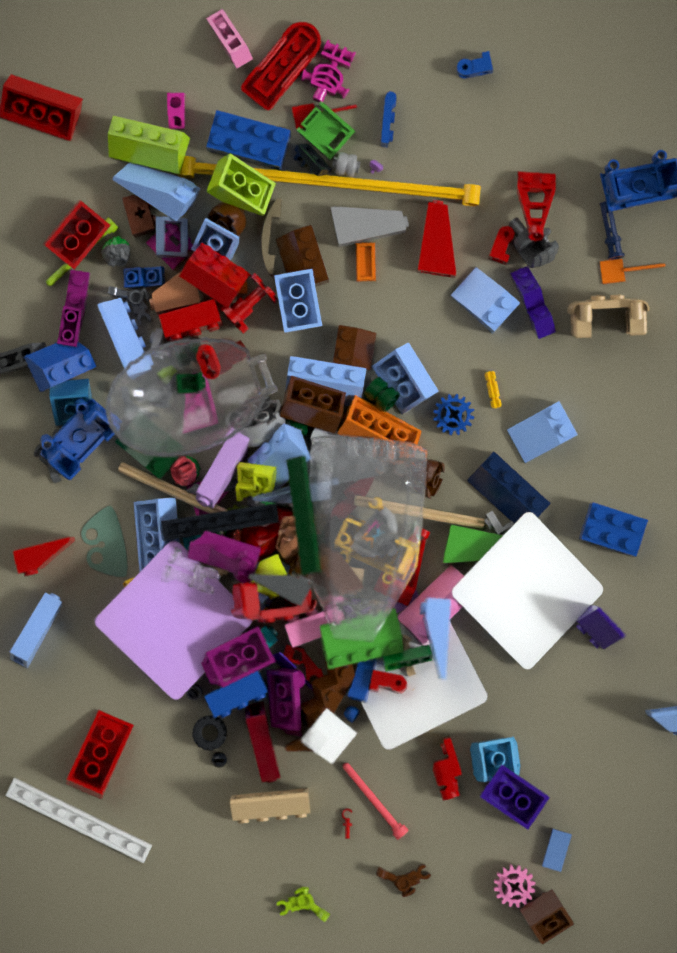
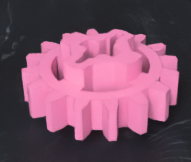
M510 864L509 870L503 867L502 874L497 872L499 879H494V883L498 884V886L493 887L494 891H499L496 897H502V904L508 902L509 907H512L513 903H515L518 908L520 902L526 905V898L532 900L530 892L535 893V889L531 886L536 883L535 881H530L533 875L531 873L527 875V868L521 870L520 865H517L516 869H514L512 864ZM516 873V876H513V877H509V876H508V875H510V874ZM524 879L527 881V889L523 887ZM502 882L506 885L505 893L502 891ZM509 882H510V883H513V884H516V882H517V885H518V887L520 888V890H519L518 888H517V889H516V888H513V889H512V887H511V885L509 884ZM515 895L521 896L519 898H512Z

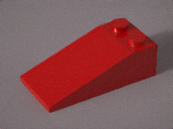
M98 710L66 779V784L102 799L134 725Z

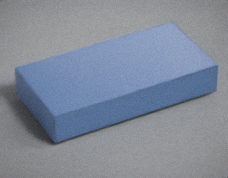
M552 828L542 863L543 867L561 872L572 834Z

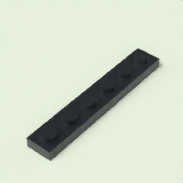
M277 503L161 521L164 541L202 535L205 531L215 533L280 522Z

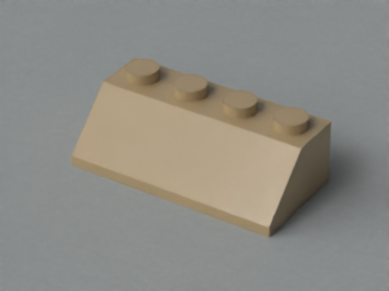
M308 788L232 795L230 806L233 821L248 823L249 819H257V822L268 821V817H276V820L287 819L289 815H295V818L307 817V814L310 813Z

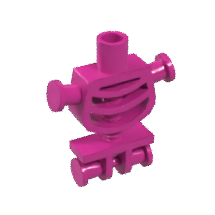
M327 40L321 57L330 60V65L318 64L315 66L313 73L306 72V69H304L302 81L304 79L310 80L311 86L317 88L313 96L315 101L323 102L327 93L332 96L339 93L343 99L347 96L350 89L342 87L343 74L336 67L339 64L349 69L355 57V51L352 53L346 47L341 50L339 49L340 44L334 45L330 43V40ZM326 50H329V51L332 52V54H329V53H327V52H325V51H326ZM336 53L341 54L339 58L335 56ZM343 58L349 59L351 63L343 60ZM334 73L338 75L340 81H338L337 78L333 76Z

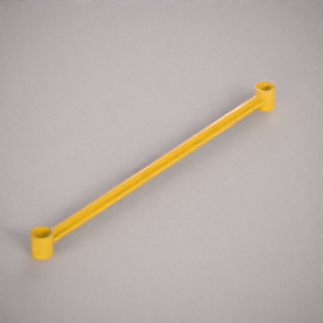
M185 156L180 175L177 174V176L194 178L195 174L213 175L217 164L196 162L195 157ZM253 168L275 182L462 200V205L479 206L481 186L475 184H464V188L461 189L330 175L317 176L310 173Z

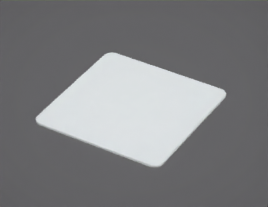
M531 512L523 514L452 589L453 597L525 669L532 668L603 592V586Z
M399 622L401 633L412 639L409 643L410 648L420 647L421 644ZM449 622L446 679H438L432 656V661L413 665L416 674L410 677L405 667L386 671L405 677L407 689L404 693L397 694L390 689L379 688L378 693L369 691L367 703L361 702L385 749H393L483 704L487 700V693L451 622ZM429 640L424 645L430 646ZM379 657L375 670L385 672L382 657ZM358 662L352 664L354 674L356 672Z

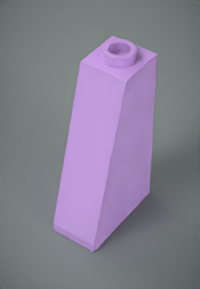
M235 430L231 431L196 491V500L199 504L213 509L236 474L238 463L243 462L247 457L250 438Z

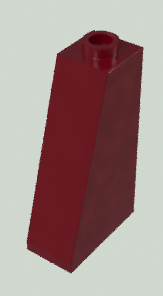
M264 701L248 704L245 707L246 722L261 782L272 783L281 777Z

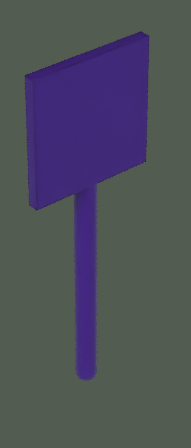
M281 652L273 654L275 662L281 668H297ZM305 679V684L313 691L312 685Z

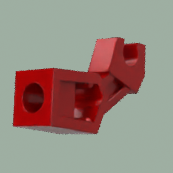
M286 645L283 655L295 664L300 665L303 663L307 668V681H310L312 675H316L318 678L323 676L322 669L317 667L304 648ZM295 650L300 653L302 652L303 660L293 659Z

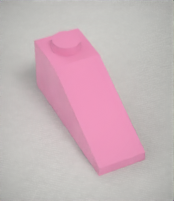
M223 9L206 18L236 68L253 59L246 43Z

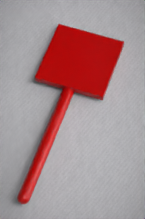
M314 103L292 107L296 129L298 127L304 128L301 123L315 108ZM355 104L331 110L333 112H339L357 108V105Z

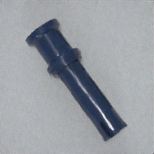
M606 201L601 202L599 205L606 233L604 242L608 247V260L623 258L625 253H622L620 243L622 239L617 234L613 211H608ZM607 213L609 215L611 228L609 227Z

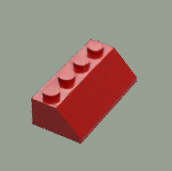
M11 74L3 85L0 118L71 141L80 117L83 98Z

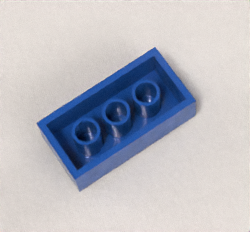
M216 110L206 148L207 151L223 156L232 154L242 161L281 171L291 132L285 128Z

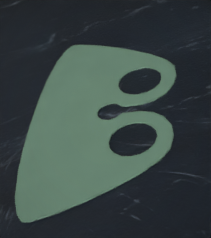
M107 506L95 514L82 528L81 536L86 544L96 545L100 541L105 543L103 548L95 547L90 549L87 554V563L92 569L101 573L126 577L128 566L122 530L113 507ZM90 528L98 532L97 538L92 541L86 538V531ZM99 552L102 554L103 560L100 564H94L91 561L93 553Z

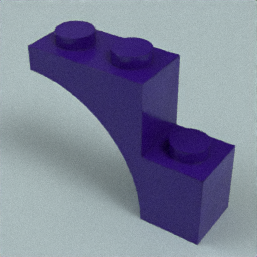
M526 266L511 272V278L520 294L532 329L538 339L555 333L556 329L553 318L545 305L541 287L529 267Z

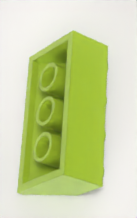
M113 115L108 131V154L113 159L180 175L190 138L181 131Z

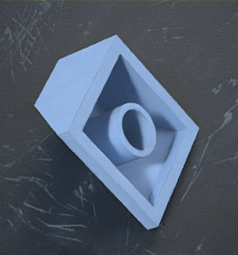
M677 706L645 710L646 714L667 731L673 732V735H677Z

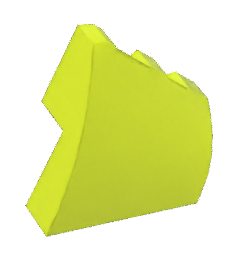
M244 462L238 463L237 501H242L245 497H254L260 493H269L274 490L276 467Z

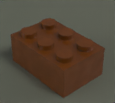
M291 376L284 394L280 417L335 434L342 418L346 392Z

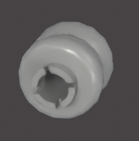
M340 152L338 157L334 156L332 169H336V175L353 178L354 173L359 172L360 161H357V155Z

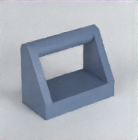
M156 217V256L158 258L188 257L187 218H180L176 222L170 217ZM180 223V252L165 251V224Z

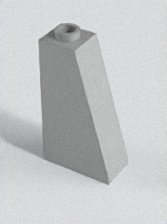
M331 207L339 247L406 233V227H409L407 216H403L402 211Z

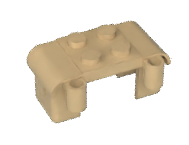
M622 294L610 295L608 299H605L603 295H595L586 301H574L568 306L567 310L571 319V335L575 338L592 337V309L624 307L626 334H630V336L645 335L647 333V311H650L649 305L640 299H627Z

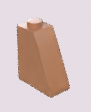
M179 272L151 293L152 299H149L151 310H155L156 314H162L201 303L198 288L179 277L181 273Z

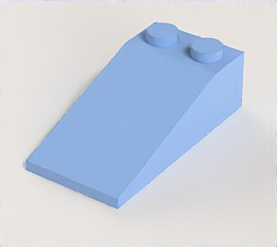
M128 163L112 179L176 222L193 206L201 189L185 178L133 163Z
M426 598L420 604V614L423 615L438 679H446L451 600Z

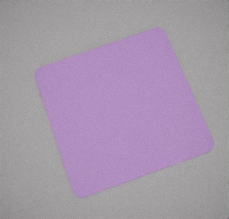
M170 541L96 617L95 624L172 699H179L205 673L201 662L206 652L240 636L252 623L253 619L235 618L231 613V609H235L233 595L203 565L196 560L189 559L188 551L179 542Z

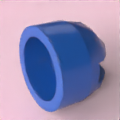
M348 706L344 711V717L353 723L358 717L360 710L354 706Z

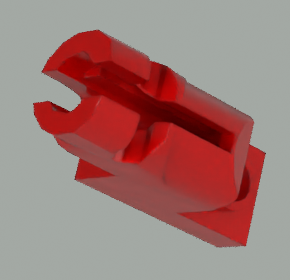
M450 736L442 738L444 743L440 744L443 754H447L448 757L434 761L432 768L437 785L445 786L440 790L443 801L460 795L458 779H455V777L462 775Z

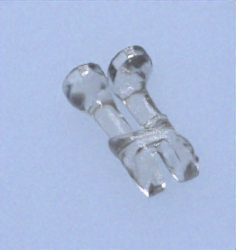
M174 547L167 562L193 572V576L181 572L170 565H166L161 581L168 583L171 580H178L188 584V587L213 594L215 587L207 583L205 584L204 581L206 576L219 581L221 575L218 573V570L187 560L182 556V551Z

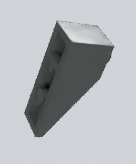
M45 342L30 343L0 353V375L28 368L24 356L45 348Z
M250 574L249 579L300 607L312 587L309 584L310 580L302 575L299 578L287 575Z

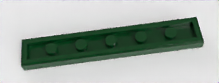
M298 456L287 459L286 462L301 574L306 576L321 572L306 456Z

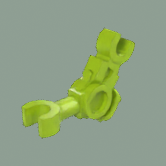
M309 887L298 888L294 892V894L300 893L298 896L288 897L289 901L279 900L276 903L277 906L283 904L286 907L284 911L280 912V915H286L289 910L294 912L301 909H310L322 921L326 922L330 913L314 903L312 895L308 893Z

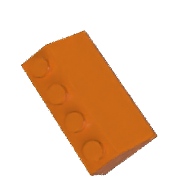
M355 395L341 420L337 434L350 441L374 437L378 456L404 469L415 455L422 431L388 412L384 413L377 406Z

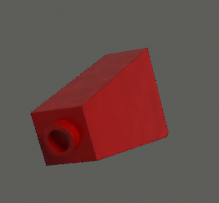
M432 200V202H428L417 272L455 278L456 266L448 205H445L440 200Z

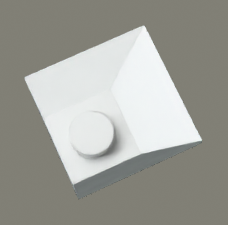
M326 708L304 735L302 742L318 755L333 763L357 733Z

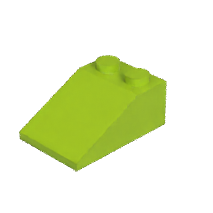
M228 154L218 160L206 192L221 202L263 216L276 183L234 155Z

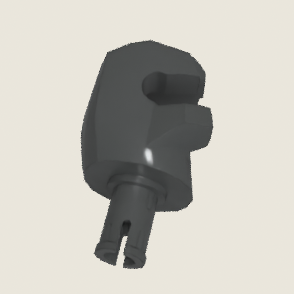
M518 217L510 221L509 226L517 234L514 246L530 268L543 266L555 259L559 245L556 240L551 243L549 242L548 236L552 232L550 228H544V238L542 240L532 241L528 238V229Z

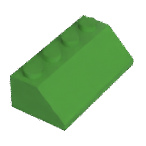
M395 608L319 625L323 655L328 669L404 652L403 637Z

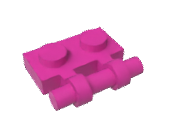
M172 223L165 224V228L168 230L165 234V251L180 252V244L176 246L169 240L174 236L180 242L179 227ZM156 233L146 242L155 253ZM188 237V250L192 252L193 250H191L193 244L191 243V239ZM185 258L161 259L174 270Z

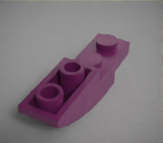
M70 271L57 344L77 347L87 304L90 272Z

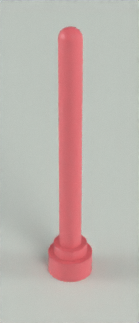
M344 763L342 767L392 827V835L399 840L409 831L408 828L393 818L350 764Z

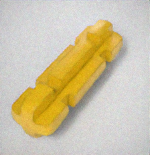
M486 372L485 379L488 382L487 389L489 398H491V408H500L502 403L501 399H499L500 394L497 381H495V372Z

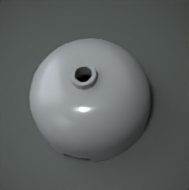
M259 397L241 404L243 408L235 413L231 412L226 420L230 433L232 430H235L250 438L248 447L251 448L261 447L264 442H269L275 431L286 422V418L280 417L282 409L280 401L278 399L271 400L270 397ZM257 405V406H256V410H257V412H258L257 415H255V413H254V411H253V408H252L251 406Z

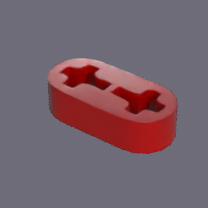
M201 345L198 348L196 358L202 374L207 379H216L221 370L216 352L210 345Z

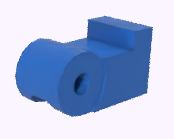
M489 51L482 52L481 58L474 60L462 59L457 64V75L463 79L493 73Z

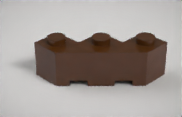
M326 664L328 674L311 681L315 698L300 704L301 720L309 729L326 708L333 714L335 713L355 677L352 664L328 669Z

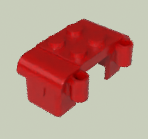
M256 582L234 584L232 587L235 609H231V613L237 619H257V622H273L276 617V620L293 619V615L313 611L317 604L316 599H312L310 589L301 607L284 598L285 607L260 610Z

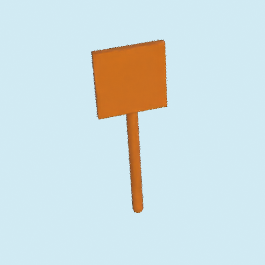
M623 259L600 261L602 284L625 282L624 272L665 267V263L624 268Z

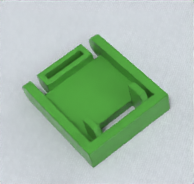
M321 101L318 105L324 110L321 112L315 107L301 123L306 131L304 132L299 127L296 131L327 159L331 160L355 133V130ZM341 132L345 138L333 150L329 144Z

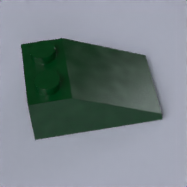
M139 412L115 440L116 444L159 479L164 476L184 451L179 444Z

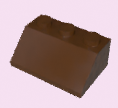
M312 225L293 230L275 239L286 273L312 269L315 287L329 283Z

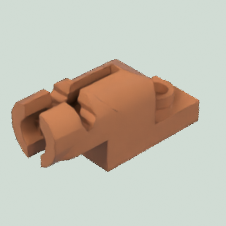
M289 516L283 518L281 522L276 549L294 570L299 552L294 517Z

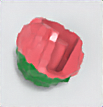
M179 456L170 467L171 476L180 486H189L198 478L199 471L201 470L200 464L192 457Z

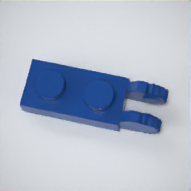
M394 91L387 92L384 103L381 147L388 148L389 142H393V131L390 130V123H394L395 112H391L396 107L397 97Z

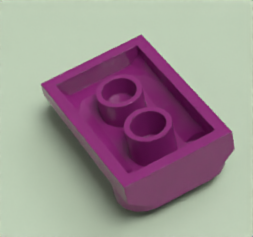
M205 531L200 538L190 543L188 558L234 573V577L239 582L248 583L251 581L249 579L250 574H255L261 548Z
M256 627L207 651L201 665L211 684L225 687L274 663L275 659L259 627Z
M289 668L266 670L271 727L280 728L287 735L302 737L300 688L305 683L303 673L298 669Z

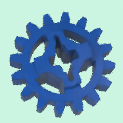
M449 394L448 400L442 397V404L436 403V407L439 409L433 410V413L437 414L433 421L439 422L436 426L437 428L443 427L442 433L448 430L450 436L453 434V431L460 435L461 429L463 432L467 431L466 425L472 426L469 420L474 419V416L470 415L474 409H469L468 407L471 402H464L466 397L460 400L458 399V394L454 398ZM451 402H456L461 405L459 407H455L451 405ZM444 407L446 415L441 419V410ZM450 410L458 412V419L449 418ZM464 411H466L465 422H463V420L461 419L462 413ZM455 423L458 427L452 428L446 424Z

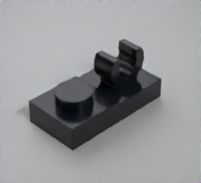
M297 144L294 148L298 153L295 155L294 160L299 161L301 158L303 159L300 167L309 166L310 171L317 176L329 175L332 171V168L309 144Z

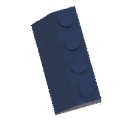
M494 451L467 479L477 491L510 521H513L514 524L527 512L533 513L538 518L551 504Z

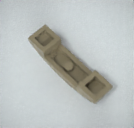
M277 198L271 206L262 231V255L267 272L271 277H274L276 259L275 255H269L272 220H280L282 198Z

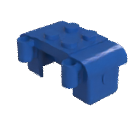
M658 150L652 156L651 164L627 169H618L619 162L614 159L610 160L605 165V174L600 173L608 211L677 198V158L666 160L667 153L664 150Z
M82 398L76 399L74 405L77 412L53 438L48 434H44L40 438L43 448L40 455L67 480H72L81 470L80 463L104 439L109 441L118 431L117 424H121L119 420L93 398L87 402Z

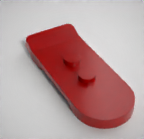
M297 22L289 26L258 66L248 75L241 85V90L265 110H272L319 52L321 36L317 28L307 22Z

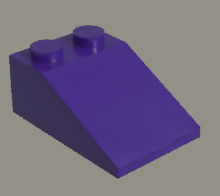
M591 605L576 620L578 623L577 629L583 635L587 633L591 637L589 641L596 649L600 647L604 650L626 636L599 606Z
M502 764L480 795L482 799L526 829L530 828L550 798L546 793Z

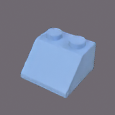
M205 218L191 250L195 251L201 243H204L231 260L239 245V236Z

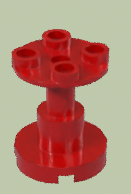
M256 273L250 275V278L258 287L244 300L240 297L228 308L221 303L217 306L242 334L249 329L243 321L253 312L251 308L265 295L275 304L278 300L275 293L268 286L264 288L265 284Z

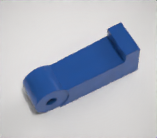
M378 658L358 662L355 677L348 693L350 699L367 703L372 674Z

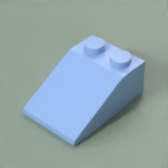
M477 267L450 295L492 334L520 304L508 291Z
M560 401L507 429L524 463L578 435Z

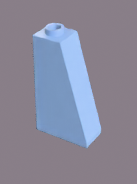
M44 593L12 647L10 660L28 669L62 607V601H60L61 598L53 593H50V595Z

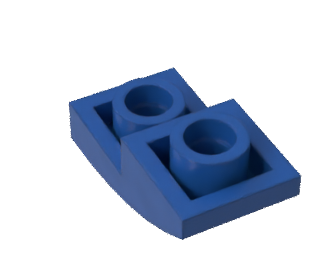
M162 266L123 269L124 288L160 287L165 284V268Z

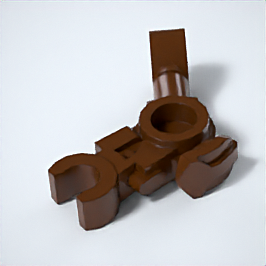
M425 864L419 865L417 871L413 869L403 875H394L382 867H379L376 872L377 876L393 882L396 888L402 891V897L414 894L416 888L411 887L421 883L420 879L425 880L431 876L430 873L421 874V870L426 867Z

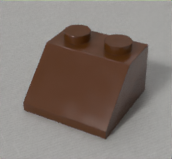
M339 325L333 363L366 368V370L370 371L376 333L356 327Z
M553 889L544 892L539 898L527 903L520 909L542 945L574 925V922Z

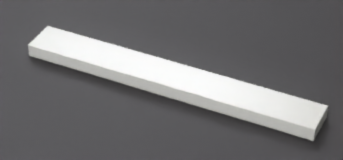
M17 778L13 779L5 795L142 863L145 862L152 847V844Z

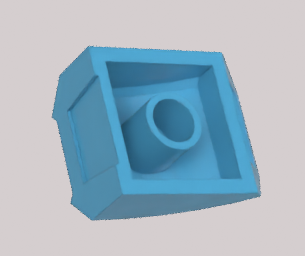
M514 737L492 739L471 744L470 752L473 775L477 781H490L501 764L519 775L520 759L518 745Z

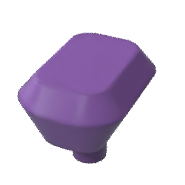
M370 161V167L372 168L370 172L372 174L375 171L380 172L383 170V165L378 161Z

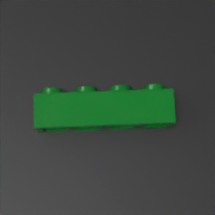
M421 645L420 647L404 650V652L383 656L382 662L385 672L432 661V652L429 645Z

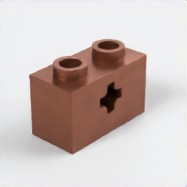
M135 194L123 197L122 200L132 235L138 237L156 232L155 214L151 215L150 208L153 206ZM140 210L144 213L143 218L138 216Z

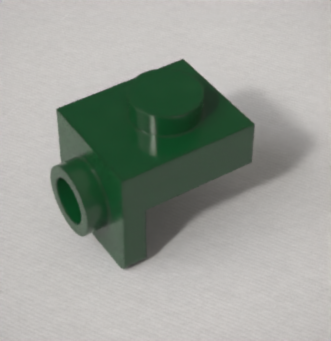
M202 372L175 375L177 394H200L206 386L205 377H202Z

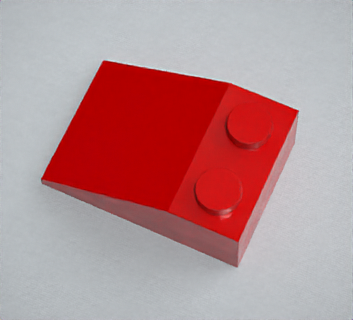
M66 537L13 551L18 574L24 573V576L38 574L39 569H43L75 541V538Z

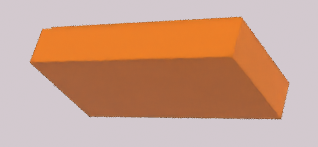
M375 242L356 243L357 282L376 281Z

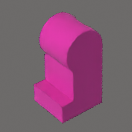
M167 93L169 129H185V93Z

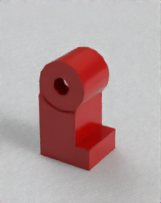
M503 226L499 229L488 259L503 265L507 264L510 255L505 254L515 235L514 230L510 226Z
M373 670L370 691L378 693L379 688H384L401 694L407 689V681L402 675Z

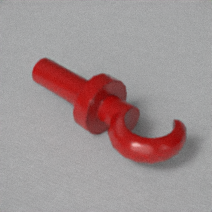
M347 808L342 811L341 815L345 820V823H343V826H345V839H350V826H352V823H350V818H345L344 812L350 811L352 813V810Z

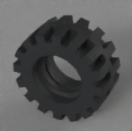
M206 715L195 723L192 737L199 748L211 751L223 745L227 737V727L219 717L214 718V715ZM206 725L215 726L218 731L217 738L212 741L205 740L202 736L203 727Z

